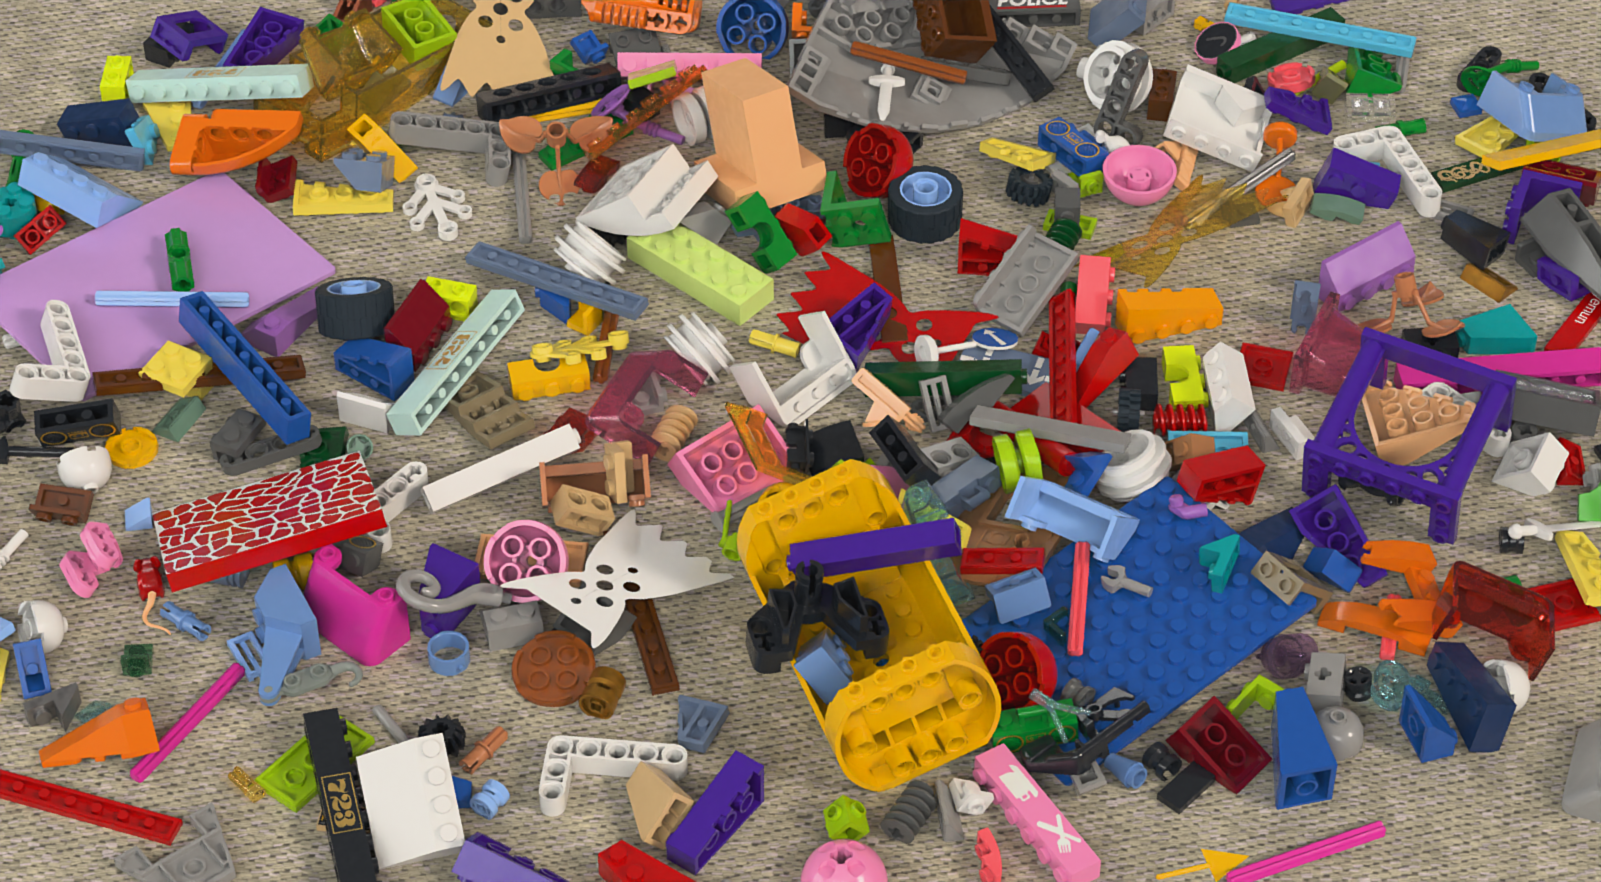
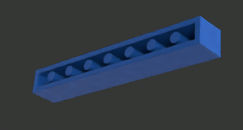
M203 291L180 298L179 323L209 357H212V361L282 441L288 445L308 438L310 436L311 412Z

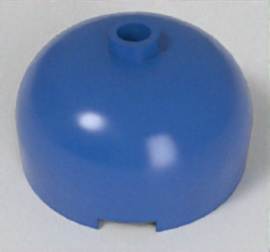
M729 0L718 15L716 33L726 53H735L731 48V43L737 45L749 39L748 47L751 52L763 53L774 41L775 49L767 56L762 57V59H771L782 50L787 41L789 21L784 8L777 0ZM743 35L741 40L736 36ZM758 37L764 41V48L762 50L757 49L755 46Z

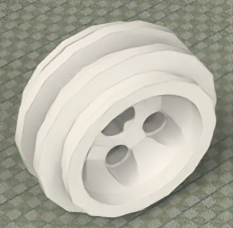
M1112 40L1102 44L1090 56L1085 66L1083 80L1090 101L1098 109L1102 107L1122 57L1134 49H1142L1136 44ZM1134 56L1133 58H1131L1134 60L1133 67L1138 65V63L1135 62L1136 57ZM1150 60L1128 112L1135 110L1147 98L1152 88L1153 71ZM1122 78L1123 87L1129 89L1130 82L1128 79ZM1113 100L1114 109L1120 111V103L1117 100Z
M579 220L575 221L576 225L574 228L566 223L563 227L569 234L565 239L556 235L555 240L560 246L553 249L567 262L565 268L572 273L602 283L607 281L615 285L616 280L611 274L615 269L622 274L626 271L620 265L622 260L626 261V257Z
M694 312L691 313L692 316L689 319L681 313L678 317L683 324L678 329H675L669 323L667 327L672 334L668 337L664 336V339L705 386L708 385L707 382L711 378L718 385L721 381L716 374L724 369L730 375L732 372L727 364L731 361L735 362V359L724 347L728 341L711 322L706 326Z
M1143 429L1130 430L1126 433L1132 434L1131 443L1124 454L1105 450L1101 452L1110 453L1113 457L1096 483L1100 493L1117 502H1130L1144 491L1155 486L1164 477H1169L1172 457L1166 450V444L1160 436Z

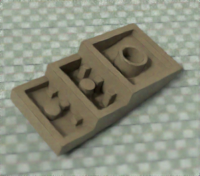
M478 371L471 374L445 406L468 433L489 449H493L536 428L533 418L520 411L518 402L505 395L501 384Z

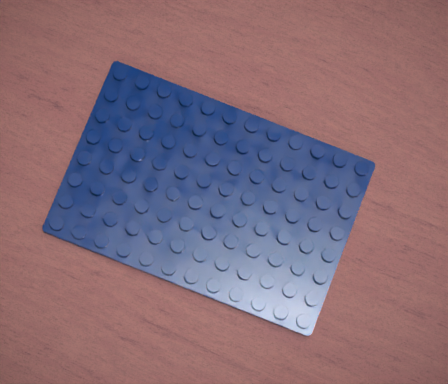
M1164 477L1155 486L1144 491L1119 509L1140 519L1136 531L1115 560L1109 559L1108 563L1100 561L1093 557L1094 552L1090 550L1084 643L1081 656H1070L1067 649L1076 544L1074 541L1049 558L1043 568L1042 575L1046 580L1051 607L1001 624L998 621L994 603L990 600L962 620L970 637L972 638L975 635L983 643L991 636L1001 632H1026L1041 639L1051 650L1058 671L1057 685L1049 702L1060 700L1063 688L1072 678L1079 679L1083 686H1091L1095 689L1096 694L1093 702L1114 687L1135 696L1133 701H1119V708H1115L1114 703L1103 708V710L1120 711L1122 709H1132L1141 701L1147 702L1151 712L1138 722L1134 720L1133 726L1108 743L1109 754L1118 753L1317 605V600L1313 595L1300 592L1289 606L1250 572L1263 554L1241 535L1240 553L1223 593L1211 591V579H1208L1210 567L1200 565L1199 549L1203 545L1233 534H1239L1208 508L1207 517L1188 520L1172 513L1168 507L1171 495H1182L1183 502L1188 505L1201 504V502L1194 501L1182 486L1171 477ZM1120 565L1125 567L1127 578L1153 587V592L1149 598L1125 588H1121L1115 593H1110L1101 585V576L1116 579L1108 575V566ZM1114 721L1094 722L1095 729L1100 733ZM1078 729L1079 740L1085 744L1087 740ZM1075 742L1059 744L1063 752L1076 749ZM1099 757L1096 759V762L1100 766L1106 758ZM1053 774L1064 785H1073L1070 775Z

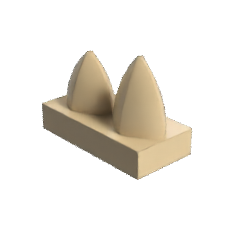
M1301 177L1296 186L1280 191L1287 201L1276 202L1266 206L1268 211L1284 218L1286 226L1296 228L1310 206L1312 196L1314 195L1311 178Z

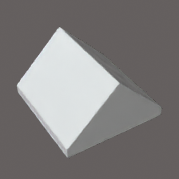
M337 392L340 421L384 433L389 432L392 426L386 413L395 404L394 402L360 393Z

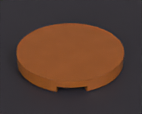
M553 630L539 633L534 636V639L525 644L521 650L516 652L511 668L514 685L523 698L539 706L561 707L576 702L580 699L593 670L596 668L592 649L583 640L576 637V634L567 631Z

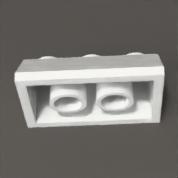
M1219 342L1203 356L1206 392H1208L1214 430L1230 432L1255 411L1256 408L1244 355L1230 346Z

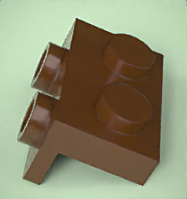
M40 483L35 504H30L28 510L36 516L35 519L49 523L52 519L61 520V523L68 526H77V523L86 524L94 493L89 490Z

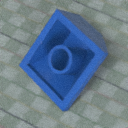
M1406 685L1403 693L1399 723L1421 763L1452 756L1455 745L1458 742L1456 731L1454 728H1450L1445 717L1411 685Z

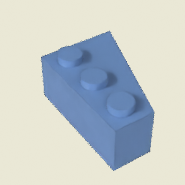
M828 627L800 646L799 656L794 664L797 671L826 705L833 701L838 690L847 687L848 683L853 681L852 674H854L852 667L848 663L850 657L845 651L847 647L845 641L837 634L834 635Z

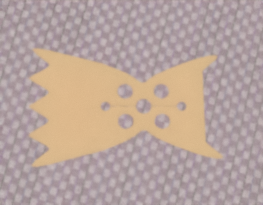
M473 0L476 3V8L468 15L457 34L440 87L441 91H443L459 79L469 95L473 97L485 83H488L492 90L554 76L550 69V62L542 40L531 20L525 15V10L530 7L534 0H522L521 2L501 0V3L508 8V12L504 15L495 13L493 6L500 3V0ZM489 16L493 21L492 26L482 27L478 22L479 17ZM519 20L523 24V29L521 31L511 30L508 25L509 21ZM503 36L505 38V42H497L496 37Z

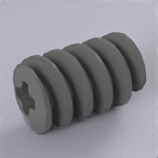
M910 781L901 793V796L891 807L890 812L887 813L884 820L880 823L883 832L895 840L906 844L911 843L914 840V836L919 833L920 827H923L926 823L925 820L931 816V812L937 807L933 789L923 781Z

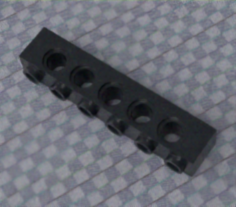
M605 63L476 93L478 117L485 121L499 122L500 119L532 116L604 98L612 90L622 85L621 72L610 63Z

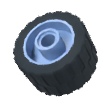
M913 166L905 174L893 179L889 183L888 224H890L892 231L899 237L919 244H932L952 237L960 229L963 210V188L961 181L950 171L937 166Z
M342 278L321 284L315 291L318 331L324 337L339 340L378 337L385 334L384 328L395 314L393 285L381 278Z

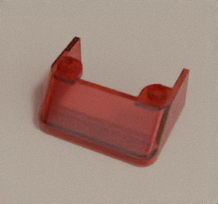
M1456 561L1453 564L1432 613V639L1437 640L1444 629L1456 628L1461 620L1507 640L1511 655L1519 661L1528 662V679L1534 682L1555 651V611L1553 603L1547 597L1467 562Z

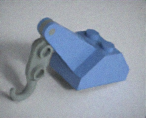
M283 564L270 569L254 596L256 609L252 610L254 620L259 625V627L255 628L257 638L260 644L264 643L258 689L260 702L265 706H273L279 702L282 695L297 697L306 692L324 687L338 674L346 671L355 673V678L348 684L349 687L357 685L362 680L363 671L358 664L351 661L326 665L318 663L294 672L301 659L308 660L321 655L317 619L287 565Z

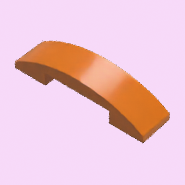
M1341 601L1326 603L1317 622V626L1344 633L1347 626L1399 641L1397 649L1425 657L1432 639L1430 634L1395 627L1394 622L1398 619L1396 612L1391 610L1382 611L1378 606L1358 602Z

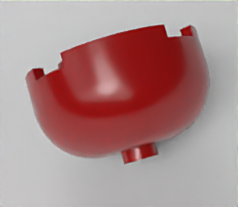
M869 123L868 126L860 131L854 132L847 143L843 158V167L847 168L849 178L848 186L857 195L867 198H888L889 183L909 171L914 164L912 147L905 135L894 127L877 123Z
M1001 632L991 636L981 646L983 650L980 656L999 691L1001 711L1049 702L1057 685L1058 671L1051 650L1041 639L1026 632Z

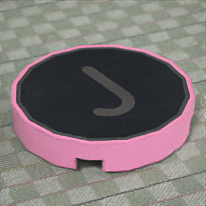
M1229 22L1212 24L1197 37L1195 52L1206 64L1215 65L1217 64L1218 55L1240 46L1241 35L1235 25Z

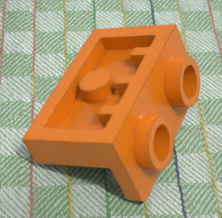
M793 2L792 39L808 38L812 26H807V10L802 9V3Z

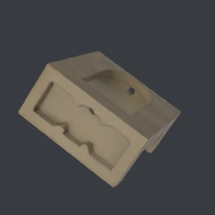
M1267 550L1250 572L1289 606L1300 592L1313 595L1317 600L1316 607L1310 610L1313 614H1318L1334 594L1298 562Z

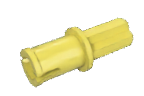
M754 329L749 337L750 344L769 349L773 354L778 352L796 358L801 348L800 342L781 338L780 334L772 335Z

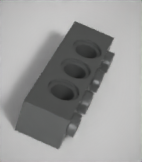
M501 0L500 3L493 6L495 13L499 15H504L508 12L507 6L502 4ZM511 0V1H513V2H521L522 0ZM534 0L530 7L525 10V15L529 19L581 17V0Z

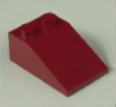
M1215 696L1199 707L1165 740L1182 759L1188 763L1195 761L1216 776L1215 781L1236 795L1273 760Z

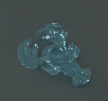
M1384 660L1379 663L1374 672V682L1370 690L1373 701L1380 708L1387 711H1397L1402 705L1405 686L1411 685L1434 708H1440L1442 714L1448 715L1450 713L1442 696L1428 689L1431 684L1430 681L1419 675L1411 677L1407 669L1394 660ZM1380 676H1385L1382 679V683H1398L1393 685L1391 688L1384 684L1381 686V688H1379L1377 680Z

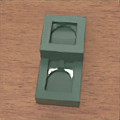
M1314 193L1309 213L1328 221H1333L1335 217H1338L1351 224L1360 225L1363 221L1366 204L1340 195Z

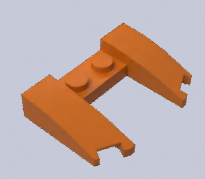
M1401 540L1365 542L1363 548L1369 550L1370 554L1364 553L1360 559L1361 563L1404 573L1414 599H1381L1378 603L1382 611L1391 610L1398 614V619L1394 622L1395 627L1443 638H1452L1463 626V623L1454 604L1444 603L1443 596L1432 574V570L1437 566V562L1430 545Z

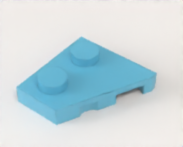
M145 115L132 123V128L126 129L125 134L133 147L145 148V165H153L154 156L157 153V138L160 137V131L150 116Z

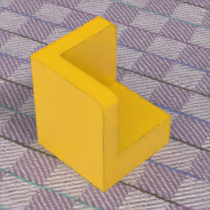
M578 302L579 309L567 320V327L589 336L603 322L602 309Z

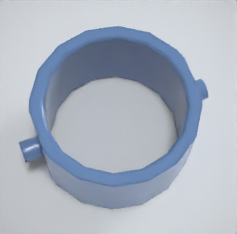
M442 631L434 635L427 644L429 665L437 674L454 676L467 669L470 663L469 642L461 633ZM446 647H454L463 651V654L452 660H443L434 656L436 652Z

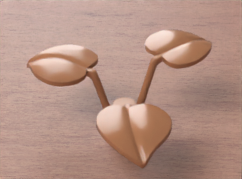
M519 116L511 119H500L499 129L503 141L514 152L521 154L531 153L535 149L536 143H542L545 138L548 145L555 148L557 172L548 171L541 176L539 191L548 200H550L549 197L551 195L558 194L560 201L555 204L564 206L566 205L563 202L564 194L568 192L577 194L580 189V180L575 171L570 169L561 171L560 148L565 145L566 137L573 144L579 143L580 148L586 152L601 151L609 143L613 118L592 116L579 119L570 127V133L563 123L554 121L548 124L542 135V126L538 120L528 116Z
M1402 272L1394 276L1396 291H1392L1393 298L1388 319H1371L1350 328L1344 327L1347 333L1357 337H1361L1365 327L1383 333L1392 329L1391 324L1394 322L1397 298L1401 299V305L1404 307L1419 306L1428 327L1422 329V335L1425 337L1436 338L1445 336L1464 328L1465 324L1455 319H1443L1436 323L1431 321L1424 305H1429L1443 299L1444 293L1436 288L1431 281L1417 289L1414 272Z

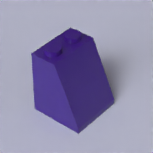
M432 543L430 545L424 571L432 574L441 586L439 595L434 599L450 597L467 587L480 583L478 563L437 544ZM421 583L419 593L423 587H427L425 584ZM477 604L442 614L419 610L421 629L429 638L442 631H454Z

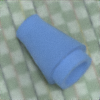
M1110 753L1104 761V767L1110 770L1127 788L1137 789L1146 780L1147 770L1141 762L1118 756L1115 753Z

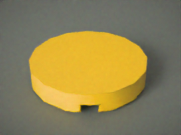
M133 427V430L123 428L121 429V435L110 436L105 444L112 464L123 469H135L145 466L155 458L159 447L155 434L142 427Z

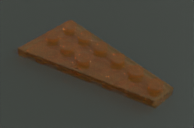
M693 64L684 68L678 73L679 77L672 81L669 80L659 87V93L650 94L640 102L642 106L639 109H633L625 115L626 119L620 124L616 122L606 130L607 134L601 139L596 137L586 145L589 149L584 152L588 160H594L702 78L701 72L707 71V68L704 64L700 66Z

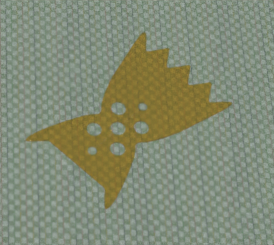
M1202 174L1194 179L1188 188L1184 189L1162 210L1152 223L1148 234L1127 240L1091 256L1111 257L1110 267L1145 276L1144 288H1147L1171 264L1178 254L1181 244L1224 229L1285 199L1289 195L1264 200L1269 188L1243 195L1247 183L1222 190L1226 178L1202 185ZM1191 218H1197L1194 222H1188ZM1164 224H1174V227L1170 230H1159ZM1188 229L1197 230L1191 236L1185 237L1181 235L1183 231ZM1161 236H1172V239L1167 242H1157V239ZM1140 241L1148 243L1140 249L1132 248L1135 243ZM1162 247L1170 248L1169 252L1162 255L1154 253ZM1134 256H1141L1138 260H1132Z

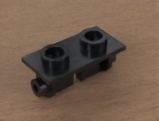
M805 419L804 426H798L797 423L793 422L789 423L785 429L786 447H796V449L787 448V468L791 473H798L802 470L804 477L807 476L808 469L813 468L814 452H809V445L813 443V430L808 428V419Z

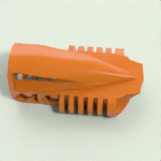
M581 0V4L588 12L589 20L596 23L685 34L696 31L701 21L702 0H673V4L672 0ZM683 19L687 24L677 23V20Z

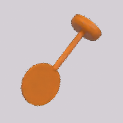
M1274 122L1265 127L1263 139L1268 146L1277 149V155L1283 149L1290 148L1297 141V130L1290 123ZM1282 169L1256 186L1255 195L1261 205L1266 207L1276 202L1287 201L1280 191L1296 186L1294 182L1281 176Z

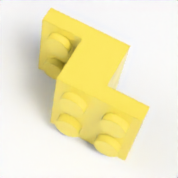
M167 341L142 368L143 371L138 372L140 377L145 372L151 380H157L162 383L163 390L183 398L185 395L189 397L198 396L202 400L214 387L193 388L199 376H203L204 372L206 375L213 369L212 357L171 341Z

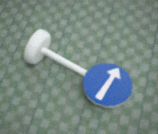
M984 328L973 333L971 342L937 347L935 340L931 336L920 335L915 340L914 353L916 361H938L940 353L977 346L990 350L1010 349L1018 344V337L1009 330Z

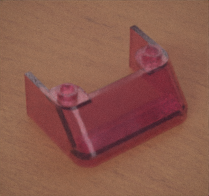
M672 350L631 352L593 404L585 419L587 427L609 443L629 440L632 443V457L634 459H641L642 454H648V466L661 443L639 429L644 422V414L640 408L631 403L653 371L693 397H696L708 376L707 372Z

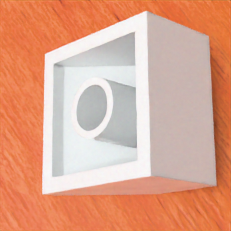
M1550 432L1513 441L1510 443L1492 482L1530 496L1548 494L1554 489L1555 482L1564 468L1569 452Z

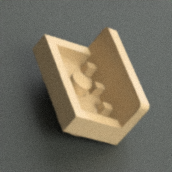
M629 440L605 443L603 463L607 479L605 480L606 494L617 504L627 503V493L634 491L632 443Z

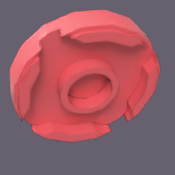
M1298 62L1278 65L1274 68V72L1268 73V86L1292 91L1293 93L1305 91L1315 83V70L1310 65L1302 67V63Z

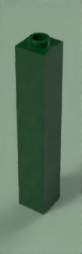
M1332 7L1308 16L1345 23V19ZM1271 32L1218 55L1216 74L1220 78L1237 83L1328 42Z
M1022 359L865 363V369L869 370L873 376L891 389L898 397L922 396L918 381L935 378L940 375H946L950 395H961L975 385L1002 374H1009L1015 378L1003 394H1022V385L1027 384V369H1022ZM940 382L936 383L938 395L943 396ZM927 385L929 396H932L930 385Z

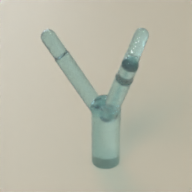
M1036 688L1033 689L1028 697L1049 711L1063 743H1067L1068 738L1055 709L1076 715H1091L1092 713L1089 709L1058 703Z

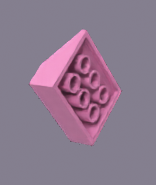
M759 404L675 453L667 464L680 484L711 512H720L726 509L727 500H731L733 505L774 483L784 482L797 474L791 473L787 468L786 451L789 447H786V442Z

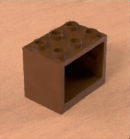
M913 0V8L916 10L917 29L920 31L921 50L924 52V56L977 63L997 42L989 0Z

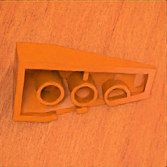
M130 698L125 700L124 703L117 704L38 752L42 767L46 768L78 764L82 761V758L95 759V762H101L106 760V756L121 754L122 759H129L158 752L160 749L146 698Z

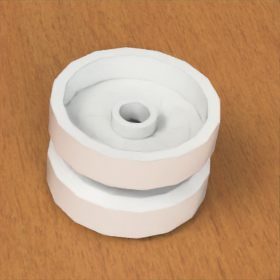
M704 86L693 89L691 93L684 92L674 96L671 101L673 119L678 132L685 136V141L690 146L704 142L706 137L713 139Z

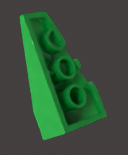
M1348 46L1345 80L1349 85L1345 90L1351 99L1370 102L1401 90V77L1397 72H1391L1392 65L1390 62L1382 59L1383 53Z

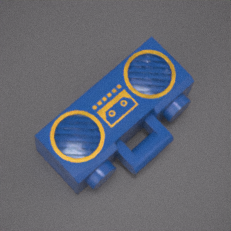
M1057 117L1039 126L1038 146L1045 151L1056 153V160L1078 177L1099 170L1103 173V163L1109 152L1102 146V143H1098L1096 138L1086 130L1079 132L1073 123H1068L1062 117Z

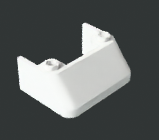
M825 311L803 314L798 317L810 339L800 349V359L805 368L772 392L756 361L735 364L729 367L748 403L753 407L759 404L767 417L782 427H788V424L793 422L800 424L853 384L851 380L856 375L855 366Z

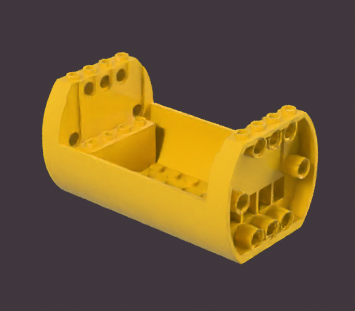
M849 459L748 506L739 525L737 549L742 564L764 606L768 602L769 589H783L787 584L795 580V575L793 572H789L786 561L787 555H790V544L911 524L885 476L869 464ZM930 560L823 577L824 583L833 585L854 576L860 595L872 599L881 605L889 626L887 651L881 657L865 659L863 651H855L846 643L845 651L850 657L848 663L854 671V674H852L853 681L848 683L847 687L838 690L833 701L828 705L823 702L794 667V664L797 662L796 658L799 656L800 646L828 626L823 622L803 624L793 661H790L842 771L856 785L875 792L892 789L988 744L1000 719L1001 698L997 686ZM881 659L889 660L884 666H876V663Z

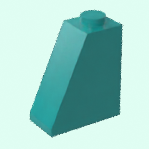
M1511 304L1459 320L1465 324V327L1455 331L1459 347H1462L1467 354L1535 352L1538 337Z

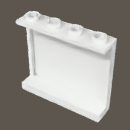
M1188 64L1179 81L1163 136L1245 170H1255L1263 155L1260 153L1264 141L1263 131L1268 126L1272 112L1265 108L1260 120L1233 127L1214 102L1223 84L1264 98V95Z

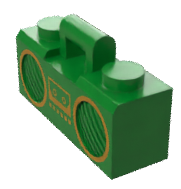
M1072 698L1017 708V710L1014 708L1001 711L997 728L990 739L992 748L1004 743L1012 753L1020 752L1021 747L1044 735H1051L1058 745L1075 742V739H1079L1078 721Z

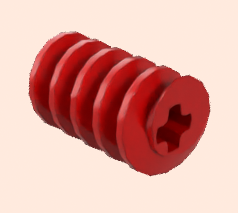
M1156 404L1152 415L1153 434H1156L1157 429H1160L1162 437H1165L1168 429L1170 431H1178V429H1181V431H1188L1189 429L1192 431H1199V429L1207 431V412L1204 405L1198 404L1195 411L1193 405L1188 404L1184 411L1182 404H1177L1174 411L1172 405L1167 404L1163 411L1161 404Z

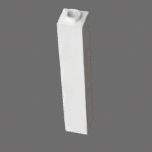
M567 424L421 488V494L430 513L433 514L539 468V462H545L546 465L580 449L579 443H581V438L576 428L572 429L570 424Z

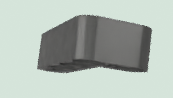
M1134 49L1122 57L1095 121L1094 133L1097 130H1103L1109 136L1119 135L1125 138V132H1129L1133 136V143L1129 142L1130 145H1138L1142 141V130L1137 125L1126 121L1125 118L1149 62L1148 54L1143 49ZM1135 56V57H1136L1135 62L1138 63V65H1136V66L1133 67V65H1134V60L1131 59V58H1133V57ZM1122 78H1126L1130 82L1129 89L1123 87ZM1113 100H1117L1120 103V111L1114 109ZM1104 121L1111 125V133L1105 131L1103 127Z

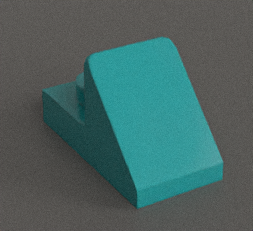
M1230 535L1203 545L1199 549L1200 565L1210 567L1208 579H1211V591L1222 594L1240 553V535Z

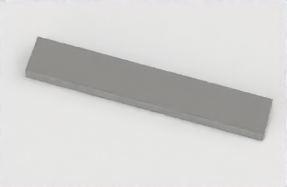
M977 405L969 420V425L1014 434L1016 431L1030 428L1035 438L1121 454L1125 453L1131 443L1132 436L1131 433Z

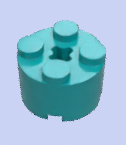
M12 182L8 186L0 188V225L3 227L0 238L8 237L15 239L14 235L38 215L33 193L19 186L18 182Z

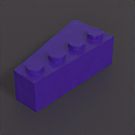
M259 7L223 63V67L277 65L304 40V20Z

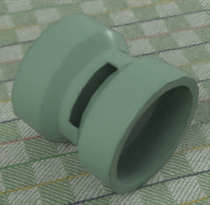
M354 434L347 440L346 451L348 454L360 451L363 460H365L372 454L373 443L366 435Z

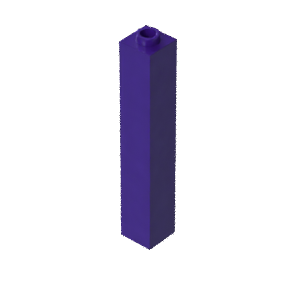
M954 518L793 543L790 544V555L786 557L789 572H793L795 575L797 565L804 561V574L808 576L809 562L814 560L823 566V577L960 556L962 555L961 530Z

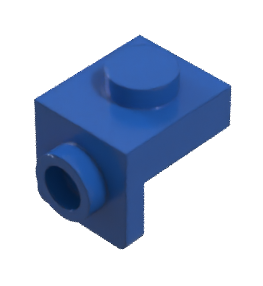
M592 30L572 38L570 42L585 65L592 61L594 64L601 62L606 57L605 54L609 48L607 42L604 44L599 42Z

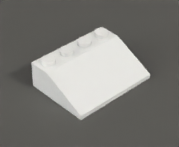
M443 733L414 738L356 757L379 870L460 853L465 838Z

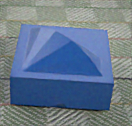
M1474 94L1452 97L1450 100V104L1459 118L1482 114L1483 109L1477 106L1478 100Z

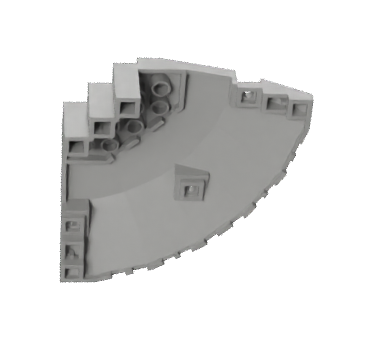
M827 0L797 58L799 61L787 83L790 95L817 111L863 126H868L869 123L888 125L904 132L938 133L982 126L1021 109L1033 101L1013 74H1011L1009 85L966 79V82L961 85L895 67L893 75L905 78V85L892 87L890 112L886 119L881 121L877 112L880 87L869 84V77L883 75L881 67L884 63L851 55V46L854 41L921 59V56H924V52L921 50V38L911 35L915 16L913 0ZM1011 17L1008 19L1002 18V21L1051 83L1066 70L1078 45L1077 43L1059 32L1052 36L1035 24L1029 29ZM992 47L977 63H972L1009 70Z

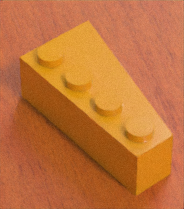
M1161 288L1160 292H1149L1148 289H1137V292H1128L1127 289H1118L1115 325L1117 329L1126 331L1133 343L1141 344L1146 340L1165 339L1171 335L1189 334L1195 330L1205 328L1213 329L1222 325L1224 308L1213 288H1183L1180 292H1173L1170 288Z

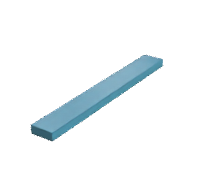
M1232 2L1229 3L1224 22L1237 26L1412 58L1417 39L1415 36Z

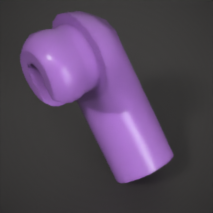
M1174 494L1169 497V510L1182 519L1188 520L1208 516L1206 503L1188 505L1183 502L1184 499L1180 494Z

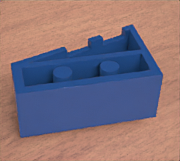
M368 338L347 340L333 352L336 370L394 402L403 395L415 380L411 348Z

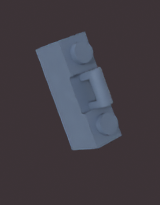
M975 455L935 482L924 494H918L919 499L921 498L933 507L958 518L964 510L972 511L991 497L990 493H995L1002 486L999 466Z

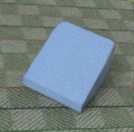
M150 497L125 510L126 531L153 528Z

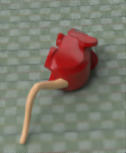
M157 556L136 559L133 569L137 572L139 597L142 601L148 599L142 619L146 625L162 629L171 635L168 629L152 624L147 620V615L153 607L156 597L160 596L163 598L165 594L164 582L159 569L161 567L160 560Z

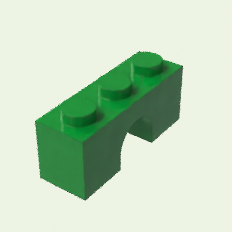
M758 191L743 196L724 211L737 232L749 228H754L757 231L760 243L758 248L751 254L762 272L768 274L777 271L797 255L791 240L787 238L780 227L779 221L774 217L767 206L766 200Z

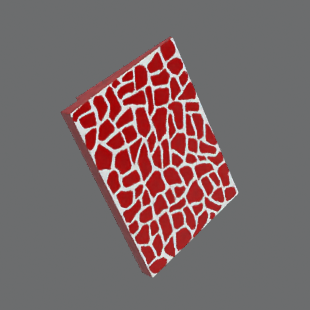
M360 451L152 513L163 564L172 593L387 527L380 502Z

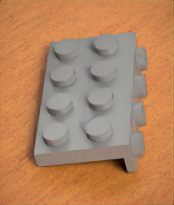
M1029 224L1025 230L1018 234L1012 248L1004 253L1001 263L996 269L991 271L982 289L975 293L973 305L977 312L998 316L999 318L990 321L1023 338L1080 257L1077 252L1037 233L1035 227Z

